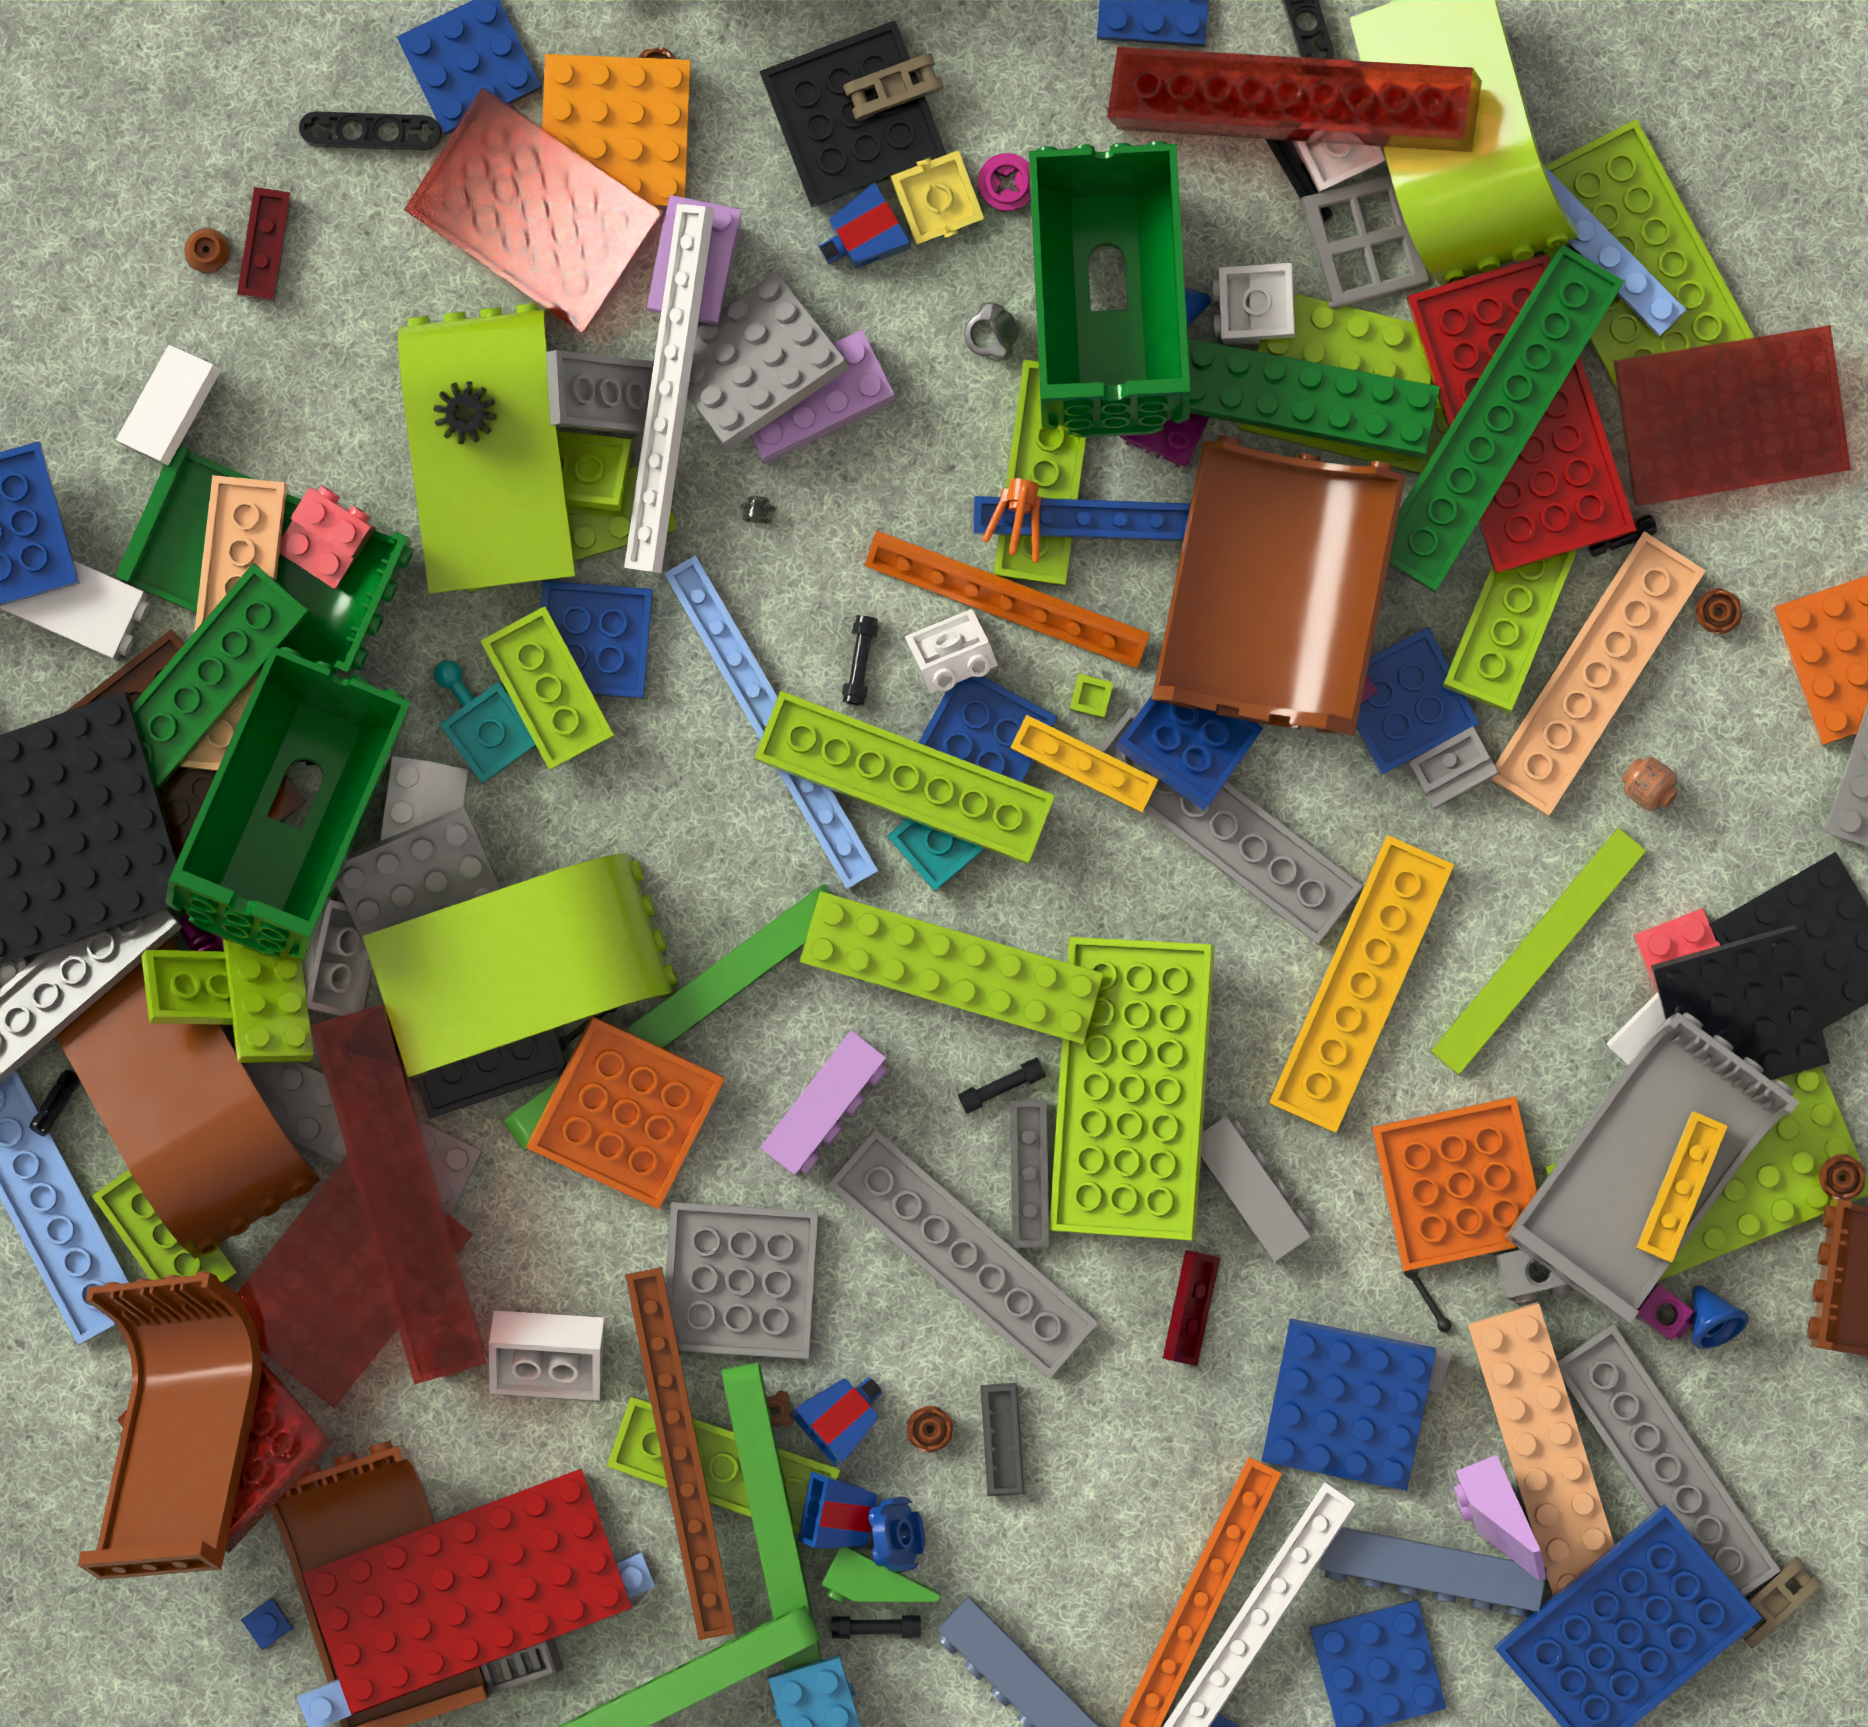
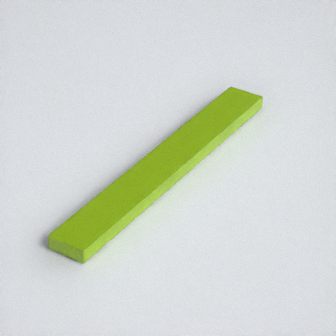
M1618 827L1430 1052L1454 1073L1459 1075L1644 855L1646 850Z

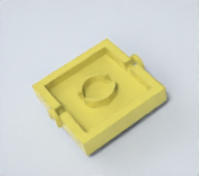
M959 150L933 160L929 157L916 162L917 166L890 176L916 245L944 235V238L958 233L957 229L984 219Z

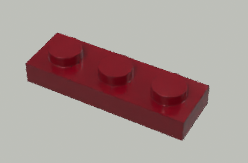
M254 187L237 295L240 297L275 302L292 197L290 192Z
M1185 1250L1162 1359L1198 1366L1220 1257Z

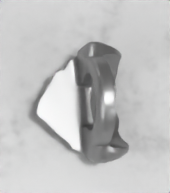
M992 302L982 303L979 307V312L971 317L966 324L964 331L965 342L968 348L975 354L980 356L992 355L997 362L1001 361L1012 351V346L1018 339V329L1014 316L1005 310L1002 305ZM987 319L990 320V326L998 340L988 348H980L972 339V331L977 322Z

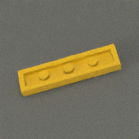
M1026 715L1010 747L1011 750L1140 813L1143 812L1159 780Z
M1695 1111L1691 1112L1636 1249L1668 1263L1673 1262L1728 1127L1727 1125Z

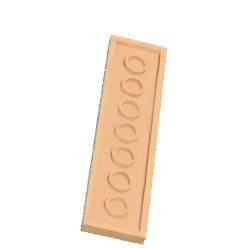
M212 475L194 632L253 563L257 564L276 581L287 484L285 482ZM260 672L180 767L218 770Z
M1644 531L1496 761L1495 766L1500 774L1490 780L1547 817L1550 816L1706 570Z
M1536 1302L1468 1323L1467 1326L1529 1524L1541 1550L1544 1567L1547 1568L1546 1578L1553 1597L1615 1544L1539 1303Z

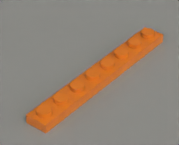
M876 531L864 565L1134 668H1138L1151 634L880 531Z
M1247 1457L1119 1725L1121 1727H1161L1282 1475L1281 1472Z

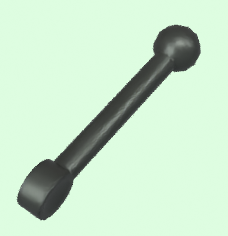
M618 1008L594 1016L602 1018L608 1013H615ZM589 1019L566 1037H558L562 1051L567 1050L569 1043L583 1033Z
M1418 1269L1404 1271L1405 1277L1413 1281L1438 1321L1437 1327L1439 1331L1448 1332L1452 1327L1451 1321L1443 1317L1418 1277Z

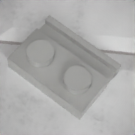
M1474 726L1409 761L1435 809L1500 774Z

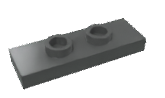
M1017 1383L980 1385L987 1496L1025 1494Z

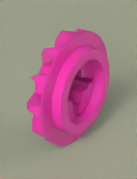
M1002 153L991 157L984 163L978 176L979 193L988 206H992L1001 212L1017 211L1030 201L1029 163L1024 158L1012 153ZM1017 171L1013 184L1018 193L1007 188L997 194L1000 181L994 173L996 172L999 176L1002 175L1007 178L1010 174L1013 175Z

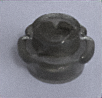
M760 496L748 497V503L740 505V509H743L742 519L744 521L761 524L772 522V513L776 511V507L769 504L770 499Z

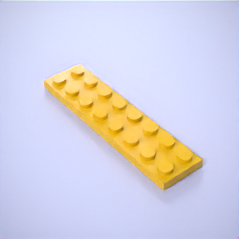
M1386 835L1268 1104L1333 1133H1337L1455 864Z

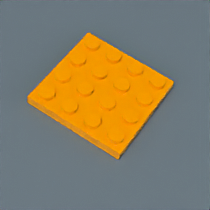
M545 54L540 201L667 206L670 195L686 198L691 60Z

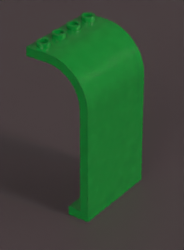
M180 445L168 466L164 465L115 577L124 583L197 613L212 475L245 479L253 478L192 453L188 448ZM287 493L281 538L292 522V519H290L301 502V499ZM374 531L338 589L332 588L279 553L276 582L311 611L282 647L296 650L301 654L302 658L311 662H326L336 669L335 673L347 677L354 675L356 669L361 670L369 653V650L365 648L370 636L375 637L384 619V616L380 615L386 602L391 603L399 585L395 581L401 568L406 569L413 555L414 549L410 547L412 541L409 537L394 531L392 536Z

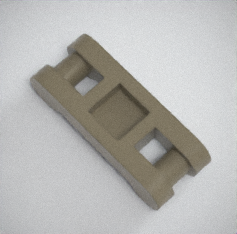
M928 53L845 84L843 88L846 96L851 97L855 107L852 109L855 120L867 119L876 113L943 90L942 80L940 77H936L933 69L935 62L932 54ZM919 72L923 82L913 85L909 74ZM875 88L878 98L868 102L865 91Z
M1797 1556L1790 1559L1781 1568L1779 1573L1774 1575L1748 1599L1764 1618V1621L1756 1627L1754 1625L1743 1634L1745 1636L1744 1641L1750 1648H1754L1822 1585L1815 1575L1810 1576L1802 1568L1804 1563ZM1791 1578L1800 1586L1793 1594L1784 1585Z

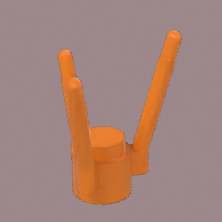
M1019 478L1010 480L1009 489H1002L1000 501L983 536V542L987 543L990 541L1007 504H1009L1008 509L1016 512L1009 554L1014 556L1019 543L1024 514H1030L1031 510L1032 560L1034 563L1039 562V509L1042 497L1037 496L1039 484Z

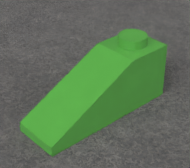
M851 1547L839 1548L821 1584L827 1588L825 1592L827 1596L845 1604L847 1598L854 1602H938L941 1593L900 1572H892L885 1566H877L873 1558Z

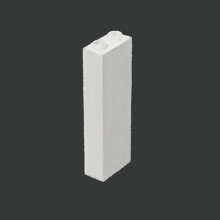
M74 561L80 584L0 606V609L118 662L121 655L126 657L130 652L135 639L131 635L136 622L142 623L149 611L150 603L146 602L148 595L145 592Z

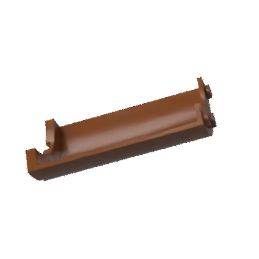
M1219 436L1218 441H1203L1151 700L1196 710L1197 707L1216 711V715L1255 723L1301 730V727L1317 728L1316 731L1320 733L1355 736L1406 475L1393 472V465L1384 462L1371 461L1370 466L1319 462L1320 457L1306 453H1299L1298 458L1240 446L1241 440L1228 436Z

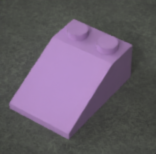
M670 195L661 230L646 311L660 314L662 311L677 204L705 206L715 210L698 321L718 325L741 229V209Z
M1492 1456L1456 1471L1459 1485L1454 1486L1453 1489L1458 1500L1456 1501L1464 1522L1471 1520L1478 1534L1538 1581L1546 1579L1541 1550L1498 1456Z

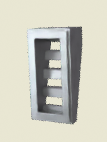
M555 1639L497 1660L500 1662L506 1679L504 1682L500 1683L494 1662L480 1667L490 1695L555 1674L564 1668ZM537 1648H540L546 1667L542 1665ZM527 1651L534 1669L532 1672L528 1671L523 1653ZM512 1656L520 1675L515 1678L508 1660Z

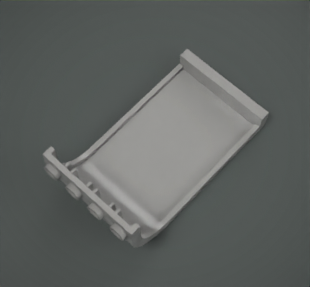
M1677 1012L1669 1017L1645 1043L1505 1235L1507 1240L1624 1326L1631 1324L1639 1313L1638 1308L1670 1265V1263L1636 1249V1246L1691 1112L1695 1111L1728 1127L1675 1256L1757 1143L1777 1121L1791 1114L1799 1103L1792 1096L1794 1091L1789 1086L1779 1080L1774 1082L1769 1080L1762 1074L1764 1069L1758 1063L1747 1057L1742 1060L1731 1052L1733 1046L1728 1041L1718 1035L1712 1038L1701 1030L1703 1024L1688 1013H1684L1682 1016Z

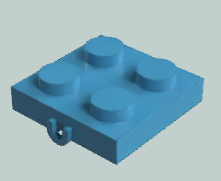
M840 1655L768 1675V1681L775 1701L773 1708L775 1709L777 1720H781L782 1727H861L853 1698H856L855 1689L852 1682L848 1683Z

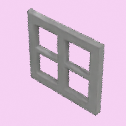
M1391 175L1301 198L1330 298V308L1336 309L1430 283L1431 278L1427 276L1425 265L1413 243L1400 210ZM1387 192L1397 225L1368 232L1359 199ZM1349 201L1358 235L1330 242L1320 209ZM1401 240L1410 274L1382 281L1373 247ZM1363 250L1372 284L1343 291L1334 257Z

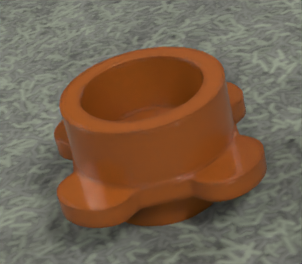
M781 1390L776 1395L767 1397L770 1413L771 1408L776 1407L778 1409L777 1414L771 1413L773 1427L778 1425L788 1427L794 1422L789 1415L791 1413L788 1405L790 1396L787 1392Z

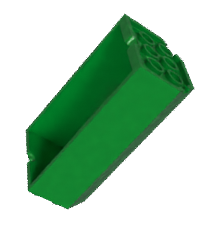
M1153 141L1147 145L1131 146L1128 143H1115L1110 146L1109 151L1097 152L1094 146L1088 144L1078 145L1073 149H1057L1052 146H1044L1036 151H1029L1042 426L1053 430L1058 428V425H1061L1068 429V435L1084 438L1154 434L1163 430V424L1171 419L1178 424L1190 419L1191 391L1177 144H1168L1165 141ZM1098 247H1115L1124 256L1127 310L1091 311L1088 261L1091 253Z
M275 646L271 647L170 876L165 903L176 911H181L182 907L187 910L186 913L190 916L188 921L199 929L251 950L274 957H279L280 952L290 951L289 955L292 958L305 959L403 731L411 702L405 700V697L397 691L391 689L380 690L370 686L371 684L368 680L357 675H351L349 679H343L335 675L336 669L326 662L316 661L314 663L302 658L301 654L294 649L288 647H281L280 649ZM308 760L320 768L323 780L304 825L300 830L268 817V813L288 768L297 761Z

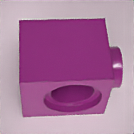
M1655 1284L1638 1308L1639 1313L1636 1315L1637 1318L1666 1340L1672 1341L1675 1336L1679 1339L1682 1338L1693 1323L1689 1317L1694 1311L1662 1286ZM1663 1304H1669L1675 1314L1673 1321L1668 1325L1661 1324L1656 1316L1658 1308Z

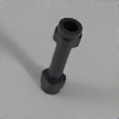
M856 615L852 634L857 635L850 680L849 683L843 684L842 702L863 706L865 698H867L868 687L863 685L871 637H877V618Z
M1036 1057L1020 1064L1021 1069L975 1090L972 1087L957 1094L966 1114L982 1108L983 1102L1028 1082L1030 1085L1045 1078V1072L1038 1058Z
M902 1615V1619L850 1620V1616H832V1639H850V1635L902 1634V1638H921L920 1615Z

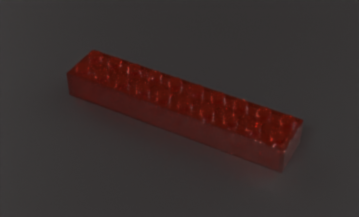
M1117 47L1107 118L1118 130L1472 152L1482 80L1473 67Z
M382 1004L310 1025L414 1384L487 1364L489 1359L385 1005Z

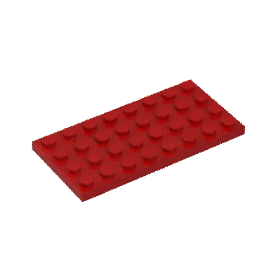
M1547 254L1407 296L1408 306L1435 386H1440L1438 399L1448 429L1550 264ZM1580 356L1478 522L1495 575L1635 533L1636 531Z
M582 1469L302 1573L351 1715L633 1609Z

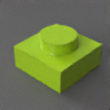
M1078 673L1069 710L1105 719L1114 682Z

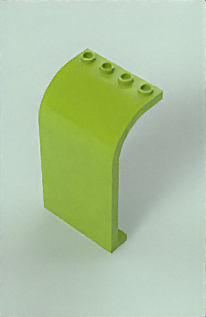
M1395 0L1350 18L1400 210L1423 263L1441 286L1466 279L1478 273L1499 269L1501 265L1512 261L1528 260L1536 252L1548 248L1557 249L1561 244L1567 245L1570 240L1578 238L1576 226L1557 199L1542 163L1497 0Z
M538 303L516 305L517 312L502 314L501 307L480 309V317L466 318L465 311L443 314L444 321L430 322L429 316L407 318L408 325L401 326L398 329L402 395L429 594L571 577L577 573L575 559L573 558L557 426L550 425L546 352H548L546 339V324H548L547 308L538 309ZM472 381L473 395L482 386L487 389L486 393L480 398L482 403L492 398L495 400L496 403L491 407L485 408V412L497 414V419L493 421L483 419V422L492 429L489 434L483 433L476 427L480 437L478 442L474 443L469 432H466L464 444H458L459 431L455 430L449 439L445 438L444 433L451 426L449 423L437 427L435 421L446 417V414L437 413L433 409L435 405H448L439 397L441 391L447 392L453 398L455 397L451 390L452 383L457 382L463 394L466 382ZM464 402L459 403L457 406L460 407V410L455 411L457 418H465L467 423L473 421L470 417L472 414H475L473 406L466 407Z
M614 854L581 862L362 936L407 1076L418 1077L429 1073L431 1070L612 1009L653 998L663 999L676 993L674 986L679 984L673 964H666L662 952L667 950L666 940L661 929L655 930L651 916L656 915V910L651 896L643 894L640 881L645 880L639 860H632L631 855Z

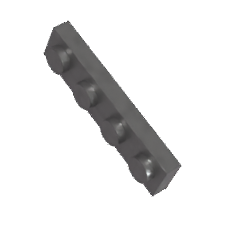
M1010 1100L1012 1248L1049 1247L1047 1100Z

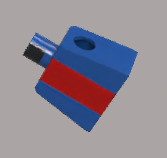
M873 183L830 218V227L836 236L818 245L828 265L847 255L854 268L857 269L908 250L910 248V241L876 183Z
M869 1377L856 1388L844 1378L799 1405L789 1415L833 1466L837 1467L850 1455L878 1419L877 1413L870 1404L882 1395V1390Z
M811 1471L797 1540L816 1549L865 1546L869 1542L872 1528L869 1523V1511L872 1507H877L876 1493L863 1487Z

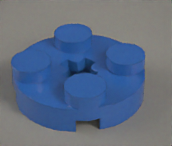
M904 1496L886 1498L881 1501L879 1506L872 1507L869 1511V1523L873 1528V1560L877 1566H885L892 1572L915 1569L919 1562L914 1563L916 1555L923 1553L925 1547V1531L919 1511H911L907 1504L913 1502Z

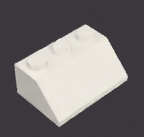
M392 756L380 841L463 807L469 770L430 761Z
M330 900L305 959H302L308 1010L361 1020L372 965L346 904Z
M493 1311L489 1337V1393L600 1401L604 1350V1317Z

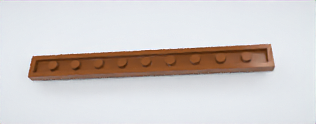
M659 1267L625 1274L698 1640L732 1634L736 1631L663 1269Z

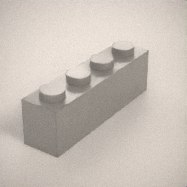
M1224 1116L1203 1131L1201 1161L1272 1262H1276L1308 1240L1311 1236L1307 1230L1312 1226L1300 1209L1293 1212L1286 1202L1290 1194L1281 1181L1277 1178L1272 1182L1264 1169L1269 1167V1164L1260 1151L1256 1148L1251 1152L1243 1139L1248 1134L1236 1118L1230 1121L1227 1116Z

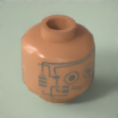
M1648 757L1644 760L1641 758L1636 759L1622 778V782L1625 783V795L1647 811H1654L1660 806L1665 809L1668 808L1679 792L1675 789L1677 774L1654 757Z

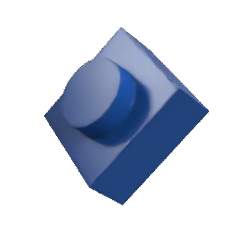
M273 1598L241 1619L261 1650L294 1628Z

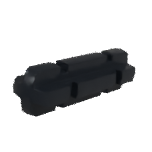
M1652 515L1638 518L1634 523L1636 527L1635 533L1588 546L1591 556L1596 557L1606 553L1609 548L1612 551L1637 541L1644 531L1649 535L1655 534L1657 532V525Z
M68 1069L61 1073L56 1081L57 1085L51 1089L38 1110L39 1113L35 1115L29 1127L33 1132L43 1137L50 1132L55 1124L54 1121L58 1119L70 1100L71 1093L76 1090L80 1083L76 1073Z

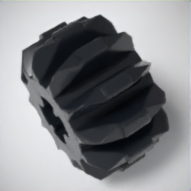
M467 381L465 391L462 394L458 383H452L451 390L455 397L453 398L445 391L440 392L439 397L448 405L439 404L434 406L433 410L435 412L446 414V417L436 420L435 424L439 427L449 423L451 427L444 433V437L447 439L457 430L459 431L458 444H464L466 432H469L471 440L476 443L480 440L476 427L486 434L492 431L490 426L483 422V419L490 421L497 419V414L485 412V408L493 406L496 402L492 398L482 403L480 398L487 391L484 386L473 395V382ZM464 402L466 407L473 406L475 414L470 416L473 421L467 423L465 418H457L455 411L460 410V407L457 406L459 403Z

